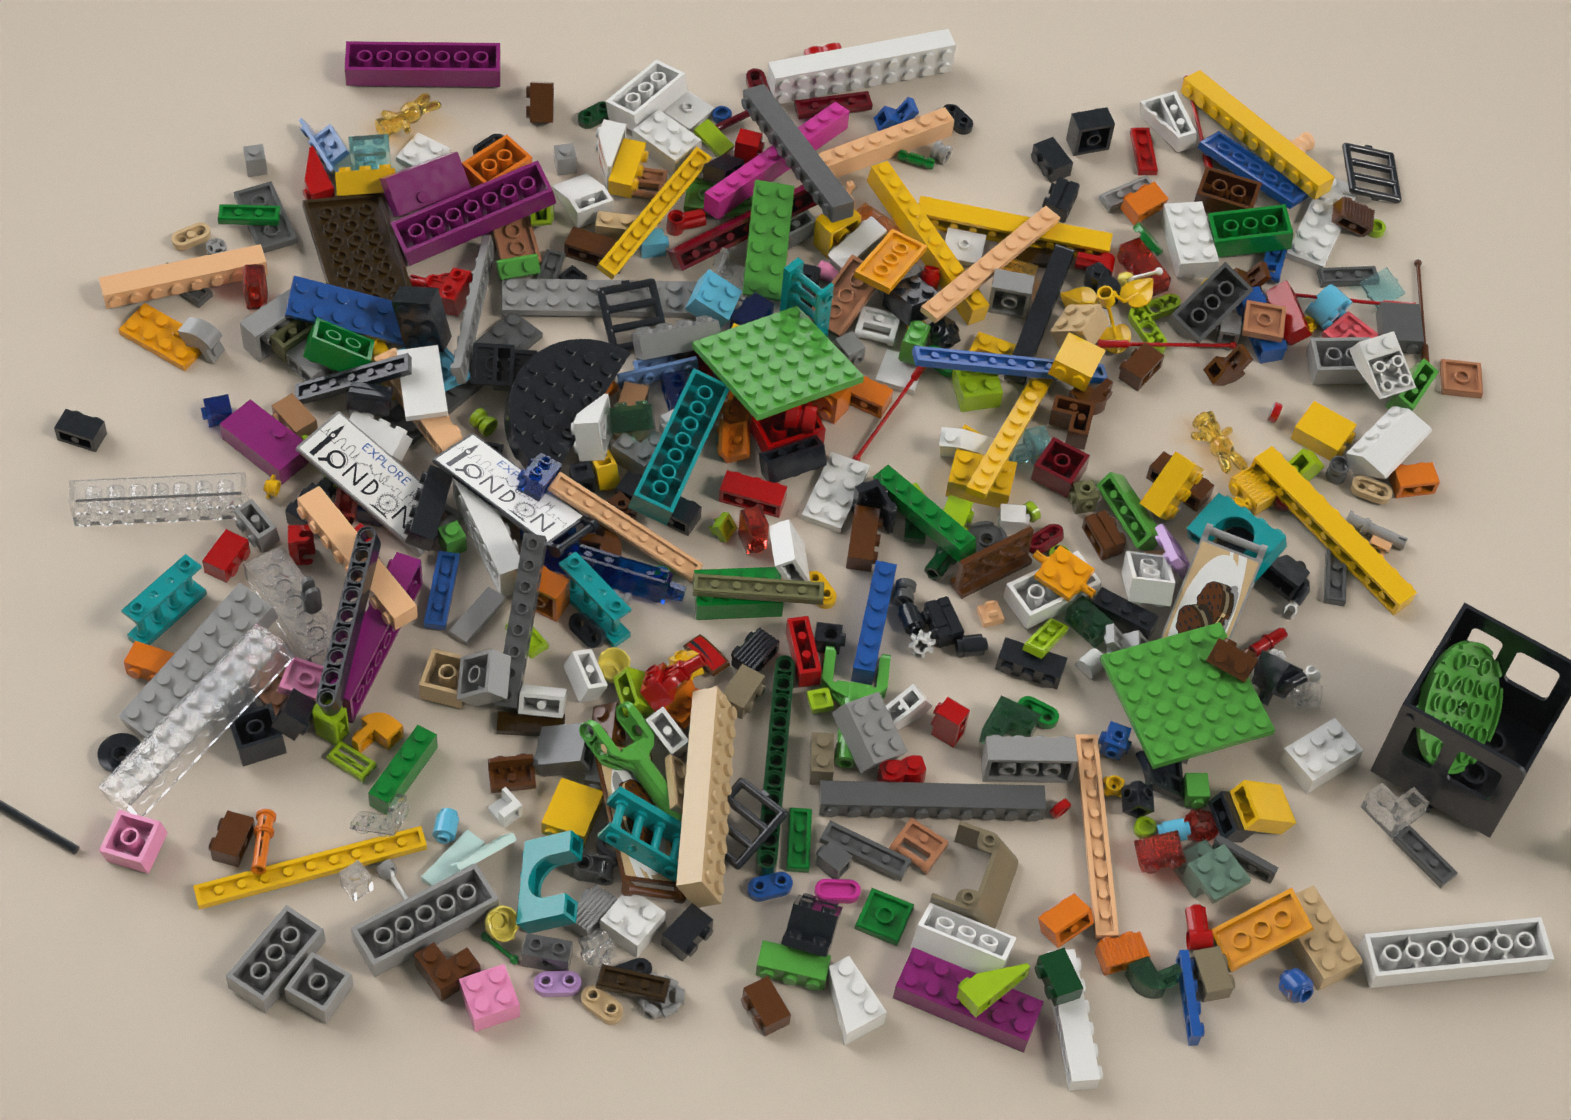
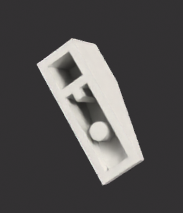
M941 427L940 456L954 457L956 449L985 455L995 438L965 429Z
M914 684L886 705L897 731L916 721L934 707L922 690Z

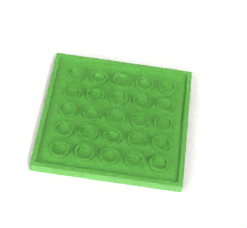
M798 306L694 341L692 344V349L757 421L863 383L864 375Z
M1220 622L1101 655L1100 661L1152 769L1270 736L1275 732V728L1249 677L1246 683L1206 662L1219 638L1222 640L1225 637L1228 638Z

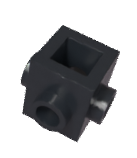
M944 316L938 322H931L929 324L931 326L930 341L933 345L950 349L961 341L958 333L959 328L956 322Z
M1132 781L1129 785L1121 788L1123 813L1139 818L1155 812L1154 792L1142 781Z

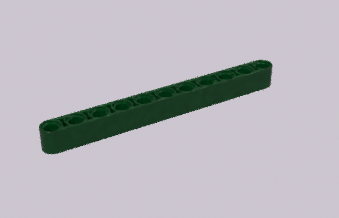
M787 655L778 657L775 662L763 790L769 793L770 798L781 807L783 804L795 661ZM770 783H776V784H778V785H777V786H773V785H771ZM761 804L760 819L765 823L771 822L776 814ZM781 824L765 841L773 845L767 846L763 843L757 850L755 869L758 876L776 872ZM767 862V863H769V864H771V865H770V866H764L762 863Z

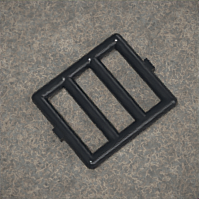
M1344 143L1342 145L1350 193L1370 197L1373 201L1384 200L1394 203L1402 201L1395 157L1392 152L1374 149L1371 145L1366 144L1365 146ZM1351 152L1387 159L1388 165L1352 158ZM1353 166L1389 173L1390 180L1356 173ZM1355 180L1392 188L1393 194L1356 187Z
M653 278L634 282L625 280L621 281V284L598 288L596 291L608 343L621 347L626 351L634 350L633 341L617 344L615 333L666 323L656 281ZM649 287L651 294L649 299L612 306L607 304L606 295ZM650 306L654 307L656 317L612 325L610 314Z
M739 778L731 787L732 792L731 795H728L727 801L730 808L759 829L761 833L752 842L727 822L729 827L728 835L746 848L738 858L728 851L725 854L724 861L736 870L744 866L788 816V812L770 798L769 793L765 790L760 791L744 778ZM742 788L776 814L768 825L734 799Z

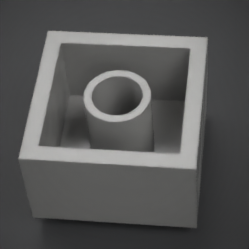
M995 268L989 298L990 306L987 312L1026 319L1035 276Z
M489 649L461 657L457 700L477 707L507 699L511 656Z
M311 952L285 987L286 1001L327 1024L353 988V979L351 973Z

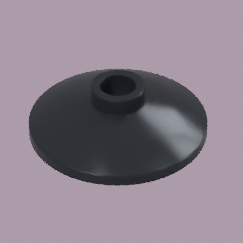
M117 733L107 737L100 744L97 752L101 767L114 774H124L134 770L141 763L144 756V748L141 741L128 733Z

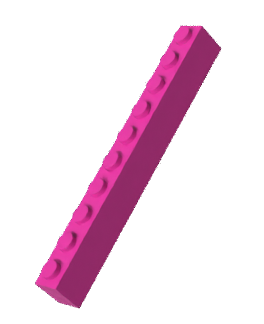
M834 102L799 126L798 129L816 151L848 128L850 111ZM772 145L707 190L704 195L703 210L716 219H720L753 195L755 180L772 182L791 168L787 167L785 160L782 156L778 155L776 148Z

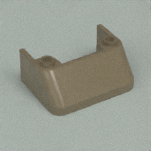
M960 821L954 842L991 855L978 891L967 888L962 889L957 893L955 901L932 893L930 903L995 929L1017 871L1018 859L994 832Z

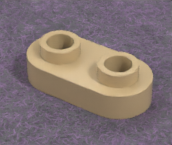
M199 222L174 232L171 237L173 247L183 251L207 242L211 237L210 227L206 223Z
M1356 476L1350 486L1351 492L1354 495L1377 504L1388 503L1393 493L1389 485L1366 476Z
M595 985L588 986L582 991L581 1004L586 1010L608 1025H614L621 1021L623 1006L619 1001L604 990L596 989ZM595 994L597 995V997L592 999L589 997V995ZM608 1008H614L615 1011H614V1012H608L607 1009H608Z

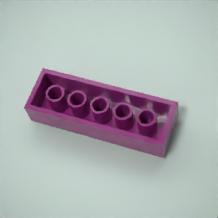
M914 947L912 948L895 986L894 999L1024 1053L1044 1001L1012 988L975 1018L956 997L959 990L958 985L967 977L972 978L977 973Z

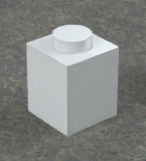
M1000 505L998 528L1001 526L1006 533L1015 534L1025 529V526H1029L1030 515L1026 514V505Z

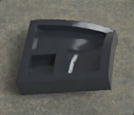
M1139 751L1136 753L1144 773L1146 786L1179 802L1184 799L1182 761L1152 769L1145 752Z

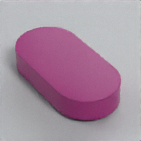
M822 879L816 883L814 894L818 900L823 902L825 900H833L838 903L851 904L859 899L861 888L856 881L851 879Z

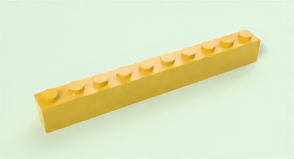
M1198 70L1184 78L1181 93L1185 97L1194 101L1205 113L1312 199L1315 200L1331 190L1335 178L1331 173L1204 72Z
M885 161L871 166L867 183L902 233L927 245L926 252L920 259L925 266L930 265L940 269L939 286L942 289L961 275L965 269L890 163ZM977 289L955 308L968 326L984 320L990 305L979 289Z
M920 196L918 203L936 230L947 232L949 227L986 235V240L999 243L1031 218L926 196ZM1057 223L1029 247L1054 249L1055 245L1059 244L1075 249L1073 256L1077 258L1078 251L1099 255L1104 252H1110L1113 233Z
M1271 446L1254 458L1251 464L1252 468L1279 497V500L1285 503L1288 509L1326 548L1331 550V553L1342 564L1344 563L1347 566V569L1393 616L1413 601L1417 594L1413 586L1370 545L1368 540L1355 530L1352 524H1349L1341 516L1338 510L1334 509L1326 501L1323 495L1314 489L1311 483L1279 451Z

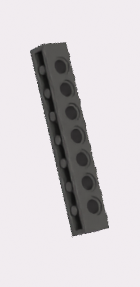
M523 534L503 651L504 654L511 656L507 699L494 703L496 710L518 712L520 690L524 683L547 548V539L544 535Z

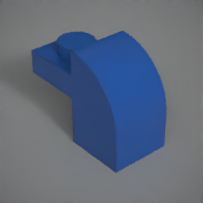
M907 97L897 109L884 106L873 119L878 131L914 119L919 111L914 99Z

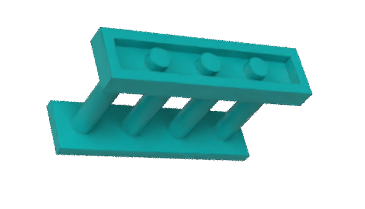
M797 257L784 268L780 311L798 306L807 316L814 320V324L828 337L834 285L830 283L823 289L803 274L804 261ZM802 284L809 288L812 292H814L817 295V297L815 298L812 294L806 291L802 287ZM801 297L814 306L815 311L801 301Z
M577 552L559 562V566L570 576V604L578 612L588 614L604 629L606 641L613 648L629 639L631 632L620 622V619L630 613L632 609Z
M187 554L183 555L121 610L125 616L136 623V626L127 634L129 640L133 643L138 641L151 645L207 595L206 589L192 578L202 568L199 563Z
M619 786L608 797L606 805L615 809L612 823L610 822L601 830L597 838L675 882L677 880L682 822ZM623 815L634 820L631 834L620 828ZM643 826L654 832L651 845L640 840ZM662 837L673 843L670 856L659 851Z

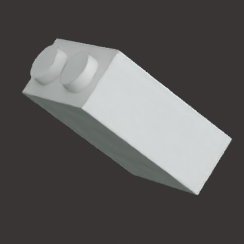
M788 519L769 526L775 567L783 579L810 581L805 544L790 520Z

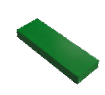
M219 204L218 224L279 226L280 206Z
M789 808L786 872L809 873L812 809Z

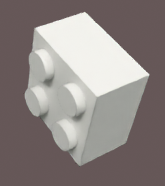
M621 895L600 919V933L637 958L665 925L666 912L643 896L633 895L629 897Z

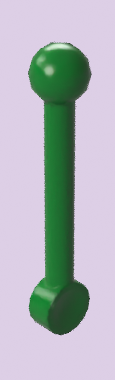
M486 931L481 933L482 941H488L507 956L513 965L518 964V956L510 954L490 938Z

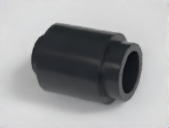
M912 602L902 604L898 609V616L905 632L911 635L912 633L919 634L920 629L923 630L925 627V622L919 608Z
M982 634L963 635L955 639L957 656L984 655L985 650H988L987 638H983Z

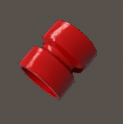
M800 405L787 410L784 428L796 430L800 427L802 431L813 433L818 406L806 405L802 407Z

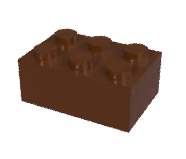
M1206 166L1194 202L1202 201L1205 213L1254 208L1262 183Z

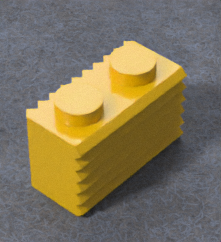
M1252 466L1232 476L1228 485L1229 491L1233 496L1247 501L1246 505L1250 506L1249 510L1254 516L1272 507L1277 496L1271 487L1263 481V478L1255 472Z

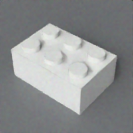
M660 109L632 130V140L645 142L646 151H649L648 157L665 170H668L672 175L696 146L701 149L702 140Z
M1126 551L1121 574L1128 601L1138 605L1147 603L1156 607L1171 606L1175 580L1171 565L1167 563L1164 555Z
M1334 718L1284 748L1279 762L1308 794L1357 764L1363 749L1337 719Z

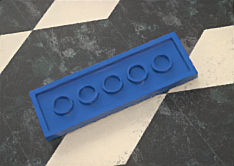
M1220 131L1200 141L1197 147L1204 155L1213 158L1221 166L1233 171L1235 175L1262 183L1260 190L1266 196L1280 202L1281 205L1286 204V208L1291 209L1309 197V195L1269 163Z
M294 275L285 317L313 324L316 317L362 336L405 347L391 300Z

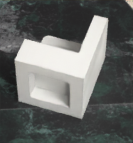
M507 787L502 789V798L488 807L489 812L504 828L522 816V804Z

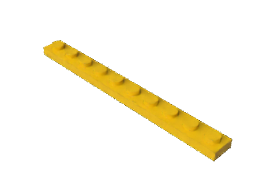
M696 146L596 268L613 280L700 175L704 164L710 162L712 157Z
M1030 378L966 486L965 493L982 500L986 499L1055 379Z
M418 826L266 866V872L261 875L254 874L250 870L193 885L200 910L427 850V843L422 827Z

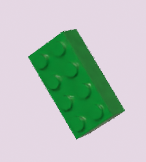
M1286 204L1208 213L1207 220L1218 257L1292 249L1293 229Z
M776 567L694 570L696 574L781 579V574ZM694 596L696 620L782 617L784 602Z

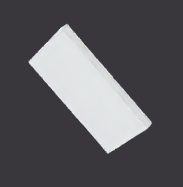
M438 345L396 350L397 356L409 353L412 357V374L400 377L406 421L448 416Z

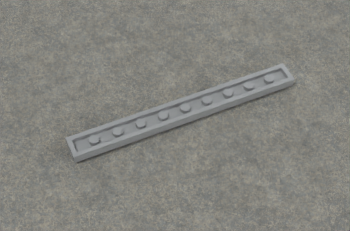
M483 235L481 244L478 245L479 253L478 257L475 258L476 267L472 271L473 280L469 284L470 293L466 297L467 306L463 310L464 319L460 323V336H457V349L454 350V363L451 364V374L455 376L457 384L466 383L473 353V343H475L495 254L491 235Z

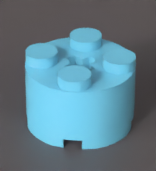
M1330 284L1316 296L1318 298L1314 303L1311 302L1305 313L1314 319L1322 329L1326 330L1334 323V320H1338L1346 313L1345 310L1353 302L1336 286Z

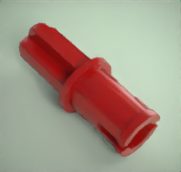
M1278 628L1268 635H1262L1261 639L1249 645L1248 649L1257 654L1256 658L1261 654L1262 650L1274 649L1276 644L1287 638L1288 633L1285 628Z

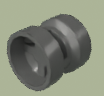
M1335 456L1331 459L1326 471V478L1330 483L1342 484L1345 481L1350 469L1349 460L1343 456Z
M909 578L898 579L895 584L896 592L893 595V603L899 607L907 602L914 603L915 597L913 594L916 592V582Z

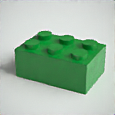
M316 317L307 337L303 357L307 358L310 362L319 363L330 370L340 372L369 364L375 340Z

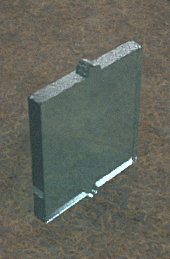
M1387 267L1359 283L1366 292L1367 298H1370L1371 301H1394L1405 294L1397 282L1398 279L1394 278Z

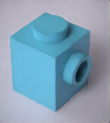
M662 228L654 229L639 247L642 259L666 256V248L669 247L668 236H664Z

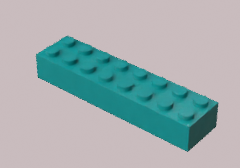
M693 368L628 508L667 525L729 392V389L722 381Z

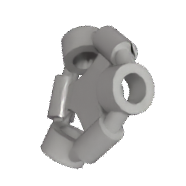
M650 973V975L659 976L656 973ZM667 975L664 978L671 979L665 1004L638 998V1004L642 1006L643 1015L651 1020L662 1016L666 1018L678 1012V1008L684 1005L685 989L678 985V981ZM675 990V1003H671L669 1000V992ZM651 1001L657 1003L661 1007V1010L659 1011V1009L656 1006L648 1002Z

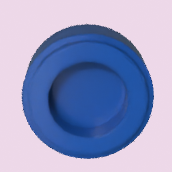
M718 106L713 110L712 118L717 124L732 117V112L728 107Z

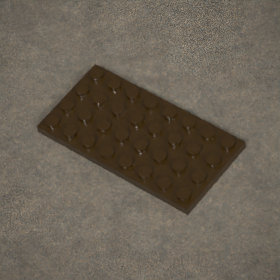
M381 193L303 200L302 207L326 284L391 301L400 286L412 287Z

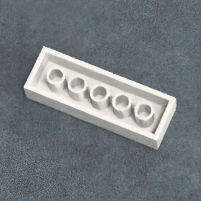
M452 478L454 501L459 512L462 514V518L498 593L505 597L514 593L520 556L516 540H512L510 537L511 532L508 524L503 523V515Z

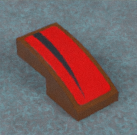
M701 634L683 645L684 650H694L705 656L707 665L702 668L713 677L730 666L725 656Z

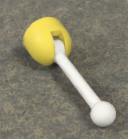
M1158 267L1155 271L1135 276L1130 272H1123L1118 275V282L1122 288L1126 283L1155 274L1162 275L1163 269Z

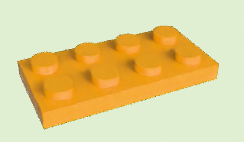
M892 228L855 270L854 277L889 295L926 252L927 245Z
M146 303L118 329L121 336L183 371H186L202 354L199 348L185 345L177 332L183 325L182 323Z
M1290 888L1211 930L1217 945L1221 948L1222 954H1225L1227 957L1230 971L1234 972L1315 929L1294 889Z

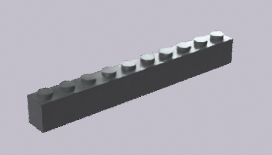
M762 84L743 90V98L741 99L743 109L748 111L751 119L757 123L760 131L768 138L769 143L773 144L778 155L782 156L785 160L787 167L792 169L796 179L801 181L804 189L810 193L814 202L820 206L823 214L832 223L852 217L854 213V200L768 88Z
M820 780L819 815L827 817L849 816L856 818L859 816H870L872 818H880L884 816L897 819L904 817L925 819L931 817L942 820L949 818H960L962 820L978 818L987 821L994 819L1038 821L1044 819L1046 812L1045 785Z

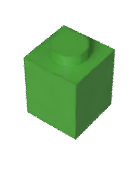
M457 520L438 528V542L444 552L462 553L467 551L466 535Z
M1185 773L1183 778L1184 807H1192L1194 809L1206 807L1210 799L1208 773Z

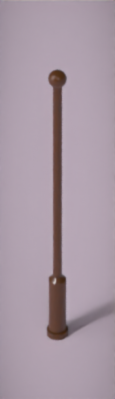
M1417 259L1414 261V265L1417 271L1418 297L1424 335L1421 360L1426 359L1430 363L1429 347L1426 344L1420 271L1422 261Z

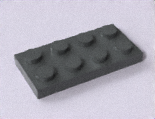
M272 181L233 192L237 205L280 206L279 226L247 225L255 245L261 244L263 253L298 243L297 236Z

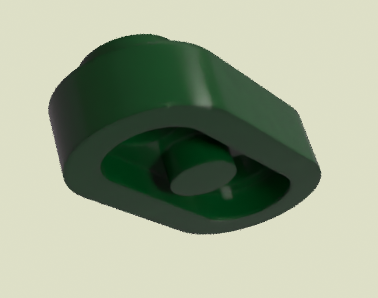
M605 101L598 102L578 114V124L584 129H591L603 123L604 119L609 120Z

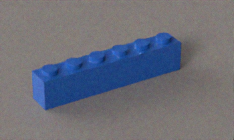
M876 560L851 677L853 682L873 684L897 564Z

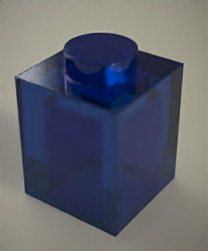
M228 394L203 399L204 407L201 408L203 420L208 421L209 428L220 426L219 424L232 414Z

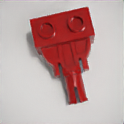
M453 267L450 273L432 274L426 278L412 274L409 279L412 287L438 288L445 314L459 317L467 304L466 297L469 296V284L472 282L473 277L471 271Z
M699 653L687 661L679 660L676 664L669 667L664 662L658 666L654 664L645 671L640 693L654 712L658 711L661 707L671 704L674 701L678 685L684 680H690L693 672L707 665L705 656Z

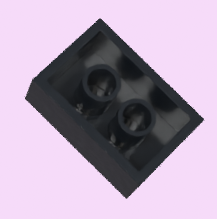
M400 286L391 303L405 349L438 345L439 352H444L452 335L439 289Z

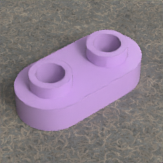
M574 971L541 972L534 979V989L542 997L574 996L581 990V977ZM568 979H571V980H573L574 982L571 983V984H568V983H566L565 981L568 980ZM548 980L550 983L545 985L542 981Z

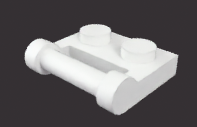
M864 306L854 334L858 339L862 337L886 343L887 346L893 347L901 320L891 312ZM863 327L890 333V335L863 330Z

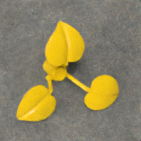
M1141 278L1128 282L1122 286L1120 296L1110 286H1102L1098 289L1097 295L1089 287H1078L1070 291L1061 292V298L1065 308L1072 304L1086 305L1098 304L1099 302L1102 307L1107 308L1111 327H1107L1099 339L1128 340L1130 342L1131 332L1129 327L1125 324L1115 326L1111 307L1115 303V298L1122 303L1128 302L1132 308H1142L1148 305L1153 296L1154 281L1153 278ZM1127 348L1102 349L1113 354H1119Z

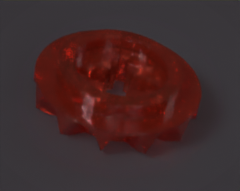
M1199 808L1195 811L1191 810L1185 816L1184 822H1189L1191 835L1188 836L1198 842L1205 839L1210 841L1218 834V828L1210 810L1203 811ZM1198 822H1207L1205 828L1203 826L1198 827Z

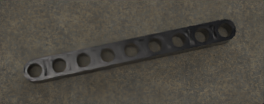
M1059 244L1055 245L1012 355L1036 356L1070 268L1075 249ZM1005 375L1004 379L1024 385L1027 377Z
M370 526L360 528L356 534L316 695L317 704L322 712L328 716L336 715L342 707L381 548V541L375 529ZM353 598H357L356 601L350 602ZM353 618L351 621L345 622L347 619ZM348 638L345 642H341L342 639ZM343 658L341 662L335 663L338 659ZM338 679L335 683L330 684L332 680ZM328 700H332L330 704L325 705Z

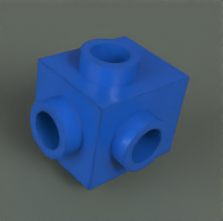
M1110 721L1106 731H1102L1098 740V744H1101L1099 753L1120 761L1123 753L1128 754L1132 742L1129 741V736L1132 728Z

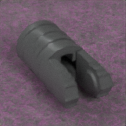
M306 576L301 582L302 607L305 612L315 614L322 609L321 592L315 586L313 578Z

